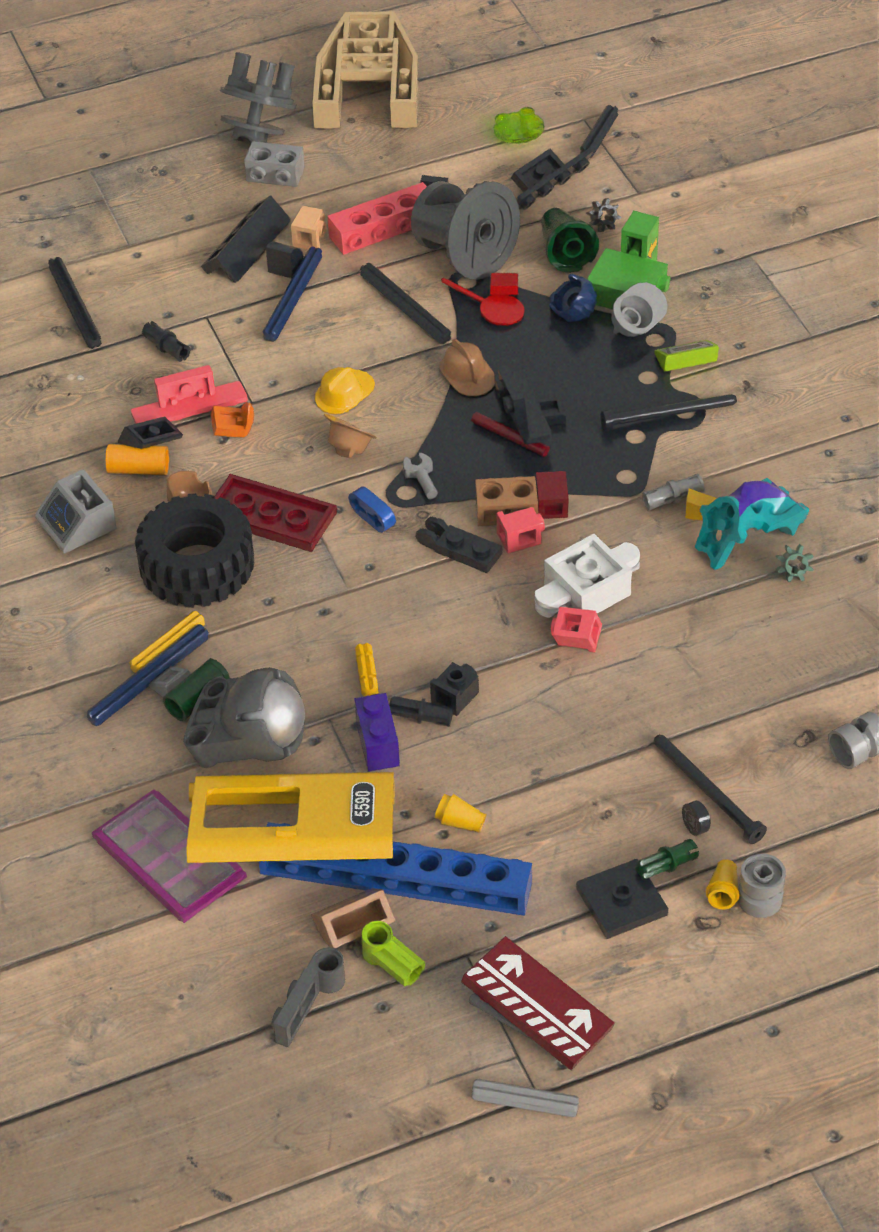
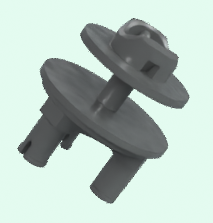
M236 52L232 73L229 75L225 87L220 88V92L251 101L247 119L221 115L220 120L234 125L233 140L243 141L249 139L251 143L252 141L267 143L269 134L284 135L285 130L260 122L263 105L296 109L297 104L293 103L294 100L291 99L292 89H290L295 65L279 62L276 82L273 85L272 81L277 64L269 62L268 70H266L268 62L260 60L257 81L253 83L249 82V79L246 78L251 55Z

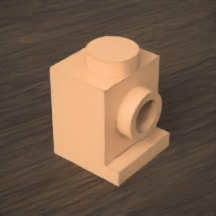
M302 206L291 224L294 247L309 249L313 246L320 248L319 239L324 237L327 224L324 221L325 214L322 209Z

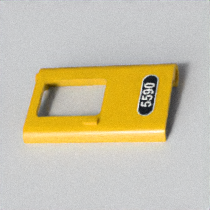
M394 772L196 776L195 782L189 783V802H192L187 837V863L393 858ZM299 803L298 822L294 826L204 827L206 805Z

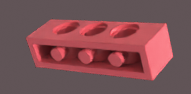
M422 182L328 215L330 239L344 255L411 231V216L414 204L420 193L427 186Z

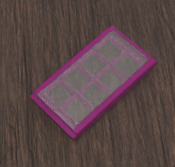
M153 789L94 830L92 837L179 921L185 923L247 878V874L237 862L187 863V837L190 820L159 791Z

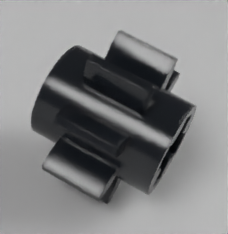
M609 198L603 199L602 205L598 201H593L592 205L594 208L586 212L587 215H590L591 219L589 225H597L598 232H604L606 226L610 230L615 229L614 222L621 219V216L617 215L616 211L619 205H609ZM602 211H606L607 213L604 216L605 220H601L600 218L603 215Z

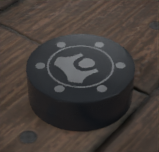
M697 800L683 805L682 817L689 832L694 836L708 832L711 820L706 807Z

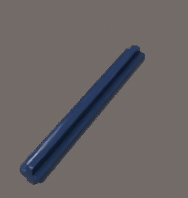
M312 246L306 252L263 329V338L266 341L274 342L279 337L322 259V250L320 248Z
M201 624L195 625L87 711L88 720L94 726L101 725L145 690L157 676L170 666L174 667L208 640V630Z

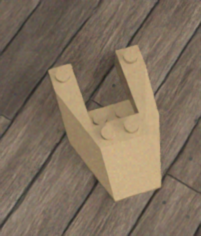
M395 11L345 12L316 57L312 103L314 128H340L343 82L358 83L361 81H391V128L405 129L417 127L418 55Z

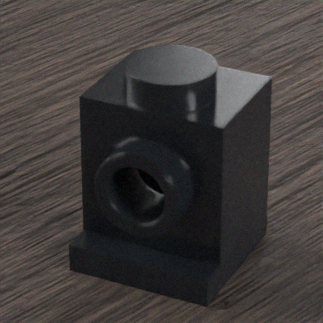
M452 662L437 679L433 678L430 681L431 703L454 706L453 715L458 716L479 693V676L475 669L468 664L459 666Z

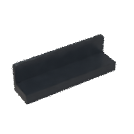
M271 195L253 206L201 267L207 274L221 267L233 282H238L266 250V246L273 242L290 222V217Z

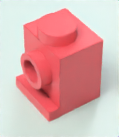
M533 507L505 515L503 511L497 512V535L507 553L541 544V531L545 530V524L540 513L536 514Z
M559 607L557 618L554 617L551 622V635L559 646L588 649L589 652H595L602 623L596 611Z

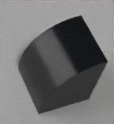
M274 241L266 246L268 272L292 279L304 258L302 250Z

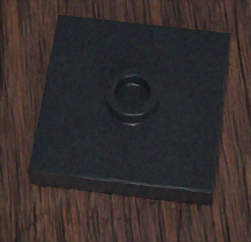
M638 859L576 882L577 891L606 939L668 916L669 908L651 879H642L639 873L636 872L635 867L637 866Z

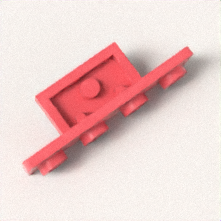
M210 365L154 379L158 402L131 409V415L135 424L164 416L170 422L178 421L197 414L208 413L212 410L213 406H235L248 401V397L240 381L215 387L212 369Z

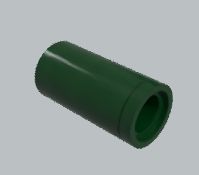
M208 659L163 697V703L167 711L177 720L185 721L191 716L202 689L210 680L217 677L230 679L225 667L215 659Z

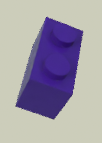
M386 693L354 698L356 725L368 772L400 766L399 742Z

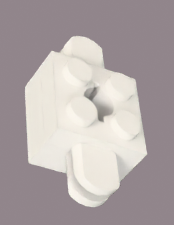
M592 534L545 559V586L535 591L536 611L548 618L556 615L559 607L593 610L599 613L630 596L632 572L640 568L639 549L637 546L627 542L610 549L595 534Z

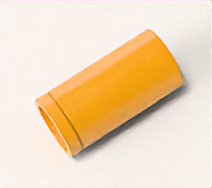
M108 444L107 473L167 475L168 446H150L143 449L122 444Z

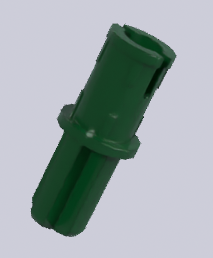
M692 839L684 840V842L672 847H660L657 853L638 860L635 870L642 879L650 878L664 871L668 873L673 872L677 866L697 859L699 851L692 853L689 851L698 847Z

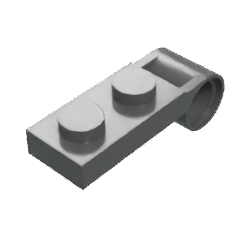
M330 947L318 950L313 955L307 968H304L299 979L291 982L287 992V1000L282 1008L278 1007L271 1022L277 1044L289 1048L319 992L330 994L343 988L345 984L343 955L340 951Z

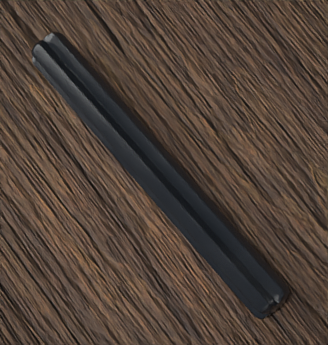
M62 258L49 259V269L87 346L91 349L95 346H101V336Z
M366 263L361 266L360 275L440 344H445L451 340V331L372 263Z

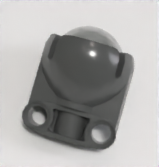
M270 667L254 669L237 678H214L204 686L197 699L184 735V745L202 768H209L217 763L257 759L265 762L282 760L295 753L302 742L305 728V709L300 692L294 680L286 671Z

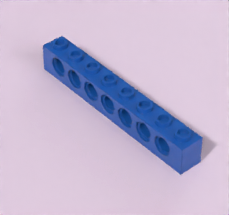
M268 822L266 827H280L292 825L287 823L278 824ZM393 841V858L259 861L260 874L365 891L377 888L383 889L385 894L523 916H525L532 886V863L523 862L519 859L491 857L486 854L459 852L453 849L426 847L416 843L407 844Z

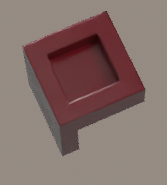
M536 472L538 513L542 515L543 519L568 518L569 497L566 472Z

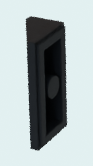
M164 416L124 427L118 443L143 449L180 439L183 434Z

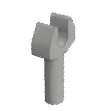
M419 453L420 465H413L411 460L405 457L403 461V474L405 478H417L427 498H435L438 492L428 475L429 472L433 471L431 458L423 453Z

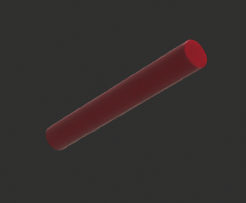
M475 412L472 416L471 422L543 457L550 450L548 445L541 442L525 445L518 431L479 412Z

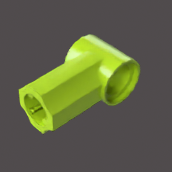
M371 921L365 925L362 930V955L365 961L371 965H379L404 987L407 985L411 986L419 979L420 974L425 969V961L394 937L392 928L387 923ZM373 942H382V944H378V945L372 944V943H373Z

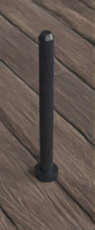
M733 394L613 414H611L610 410H604L600 413L601 425L604 431L612 430L613 425L732 406L737 403V398Z
M659 734L654 738L655 745L744 830L743 837L750 844H755L764 837L767 827L761 821H752L664 735Z

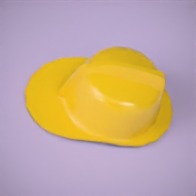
M350 367L330 369L321 379V385L315 393V402L318 408L329 414L348 412L374 390L375 381L367 372Z

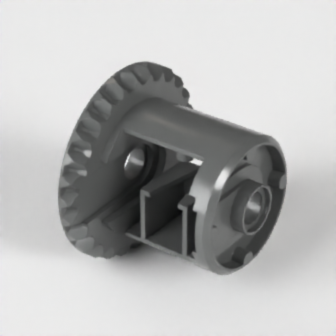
M438 181L427 186L418 196L412 210L411 228L416 241L420 245L429 249H437L444 245L448 249L446 256L450 259L449 263L454 267L455 271L466 278L478 280L491 276V273L497 272L510 257L519 234L520 211L512 191L501 183L494 181L476 183L473 188H468L466 194H464L458 186Z

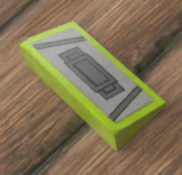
M709 340L657 349L654 351V354L665 372L716 362L719 347Z

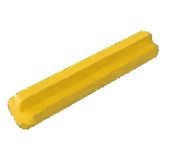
M192 611L131 659L129 662L130 669L136 673L195 625L201 624L204 626V617L197 611Z

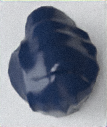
M569 274V281L563 282L550 295L551 303H549V307L559 318L567 322H576L589 318L590 314L594 312V307L597 304V294L594 291L592 282L588 279Z

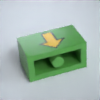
M633 210L621 230V252L657 261L659 217Z

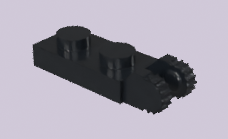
M433 516L425 521L427 530L420 528L415 535L417 542L435 550L436 553L485 573L490 571L502 555L501 545L452 525L448 526L444 520Z

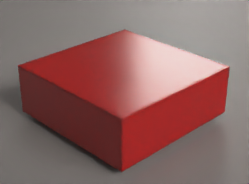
M491 273L490 294L517 295L518 273Z

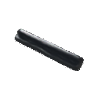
M607 105L581 145L580 154L590 148L593 151L590 158L593 157L618 117V108L616 106Z

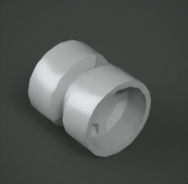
M866 712L853 719L851 723L844 724L828 734L831 752L837 762L844 768L852 769L867 761L868 757L879 755V716L877 714Z
M755 854L747 858L742 864L738 903L741 909L748 915L756 918H766L773 916L780 910L783 902L786 869L778 858L769 854Z

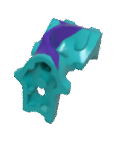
M765 478L762 481L744 482L729 496L718 497L709 505L701 506L700 512L703 524L695 548L698 551L707 553L711 561L710 567L714 570L724 566L735 543L742 544L745 542L748 536L746 532L748 529L753 528L755 531L762 529L768 533L779 528L781 532L793 536L798 526L804 523L809 513V508L803 503L796 502L789 496V491L783 486H777L769 478ZM722 530L721 539L718 541L716 538L717 531Z

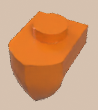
M245 402L241 408L213 406L210 413L214 436L244 438L249 434L254 422V409L249 402Z

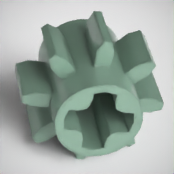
M801 544L797 546L796 550H792L788 545H785L786 552L783 555L775 556L781 561V566L777 567L776 571L778 573L787 571L786 580L788 582L792 581L793 576H798L802 582L805 581L803 574L806 571H814L808 563V560H811L814 556L811 553L803 555L804 546ZM797 558L801 561V565L799 567L794 566L792 569L788 562L790 559L795 560Z

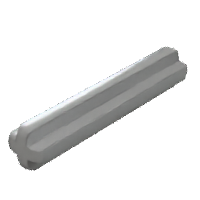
M476 1079L472 1087V1098L477 1101L568 1117H575L579 1108V1097L575 1095L483 1079Z

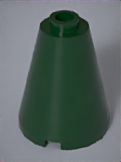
M551 208L544 213L541 225L546 256L557 270L566 273L578 272L583 269L582 266L588 262L591 263L595 259L599 250V238L592 226L560 208Z

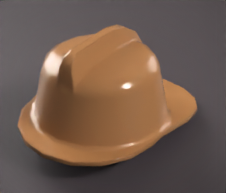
M453 339L452 345L446 350L445 357L440 362L439 369L457 392L474 397L485 395L495 385L493 370L483 359L478 346L473 343L460 342L457 339Z
M324 414V417L331 422L328 441L335 447L336 453L341 457L351 458L354 454H362L371 439L377 438L342 419Z

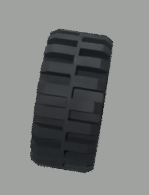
M196 493L188 494V497L183 498L176 496L171 498V501L168 503L163 501L155 507V511L150 510L144 517V521L139 524L135 537V547L140 576L146 588L151 592L153 591V595L161 600L166 598L170 604L178 606L181 603L185 607L194 608V605L202 604V607L210 606L211 602L217 600L220 603L227 600L229 594H236L242 588L241 584L245 585L254 569V549L250 522L236 505H230L228 500L221 497L215 499L210 494L197 496ZM193 545L215 547L199 555H181L176 553L185 547Z

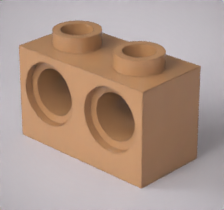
M535 476L475 480L478 526L497 525V512L503 511L505 515L533 507L536 514H538Z

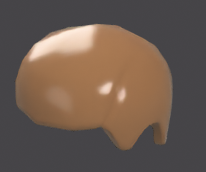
M178 471L171 474L167 479L168 502L173 497L180 496V498L188 497V494L194 493L197 496H204V494L212 495L209 482L205 481L202 483L195 471Z

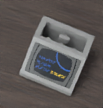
M84 469L58 480L35 514L36 520L64 554L117 529L113 503Z

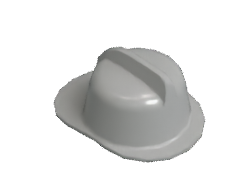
M646 282L631 286L618 297L613 304L611 318L615 327L613 330L614 334L620 332L627 337H635L652 329L663 319L667 312L668 305L663 292L655 285Z

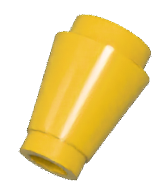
M444 794L436 810L435 819L440 820L441 825L479 833L487 814L482 813L455 794L452 796Z
M728 859L717 863V867L705 891L708 902L714 908L721 910L729 909L734 906L740 897L737 865Z

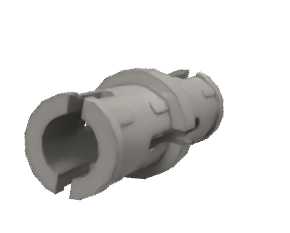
M697 473L682 480L667 481L664 486L642 493L645 507L649 511L671 502L673 504L679 503L681 499L687 497L689 488L698 492H704L703 480Z

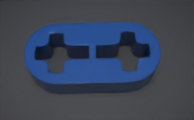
M361 486L349 494L348 499L352 509L378 532L383 533L396 524V517L392 509L365 486Z

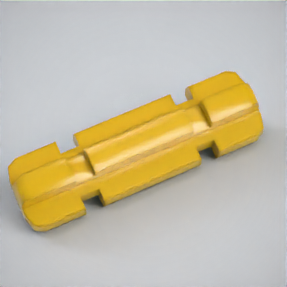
M369 643L358 644L355 647L361 694L363 696L378 694L372 646Z

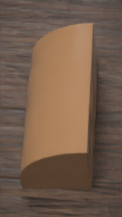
M377 888L368 889L311 914L320 935L330 948H337L361 937L363 928L371 921H383L387 924L395 922L384 890Z

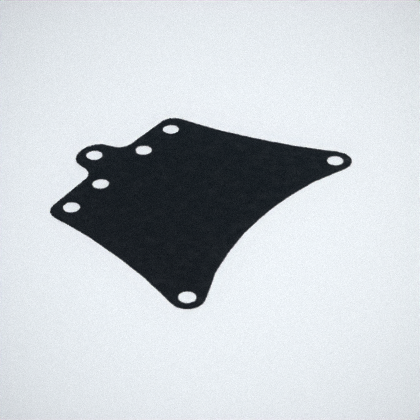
M455 272L448 280L458 284V280L464 276ZM491 277L478 279L474 287L465 288L485 299L492 295L490 294ZM448 286L456 313L457 340L473 343L478 346L483 359L495 375H498V368L509 366L511 371L520 369L536 400L561 397L566 413V424L549 426L553 437L541 441V443L550 447L548 454L543 457L471 422L473 414L479 412L518 431L511 415L506 413L503 398H499L495 385L485 395L474 397L457 392L450 384L445 402L433 428L417 454L411 460L413 465H420L419 453H423L431 458L433 471L429 472L428 475L438 492L437 496L433 499H428L418 479L405 478L402 470L386 489V497L390 503L402 508L476 499L475 480L535 476L536 480V472L555 471L566 472L568 495L620 497L638 495L647 485L659 436L669 431L691 430L698 427L706 416V410L696 411L695 415L688 419L672 415L613 425V429L604 431L602 428L600 413L604 410H610L611 414L700 399L695 395L673 388L670 383L671 370L664 372L654 354V351L657 349L675 346L676 332L667 324L657 323L648 332L635 337H627L620 332L614 334L613 330L615 327L611 319L612 314L595 309L589 318L576 322H567L559 318L549 307V303H551L550 297L518 287L517 295L510 296L517 298L523 304V318L513 325H495L485 320L481 315L480 302ZM651 334H659L665 338V342L661 346L653 347L646 343V338ZM651 371L657 374L658 380L653 384H644L640 382L638 376L642 372ZM632 430H640L644 432L646 439L642 443L634 444L626 439V434ZM622 470H631L636 473L637 479L633 483L624 484L617 480V474ZM402 486H412L416 489L417 494L412 499L403 500L397 496L396 492Z

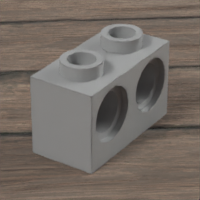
M252 141L244 160L246 181L297 187L305 168L303 147Z

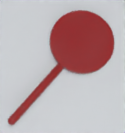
M446 278L441 279L442 283L480 302L481 315L492 324L501 326L513 325L524 316L523 304L513 296L491 295L484 299Z

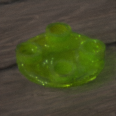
M523 107L519 112L496 115L493 128L494 134L499 140L506 143L520 144L538 138L543 133L545 126L544 121L535 114L533 108Z

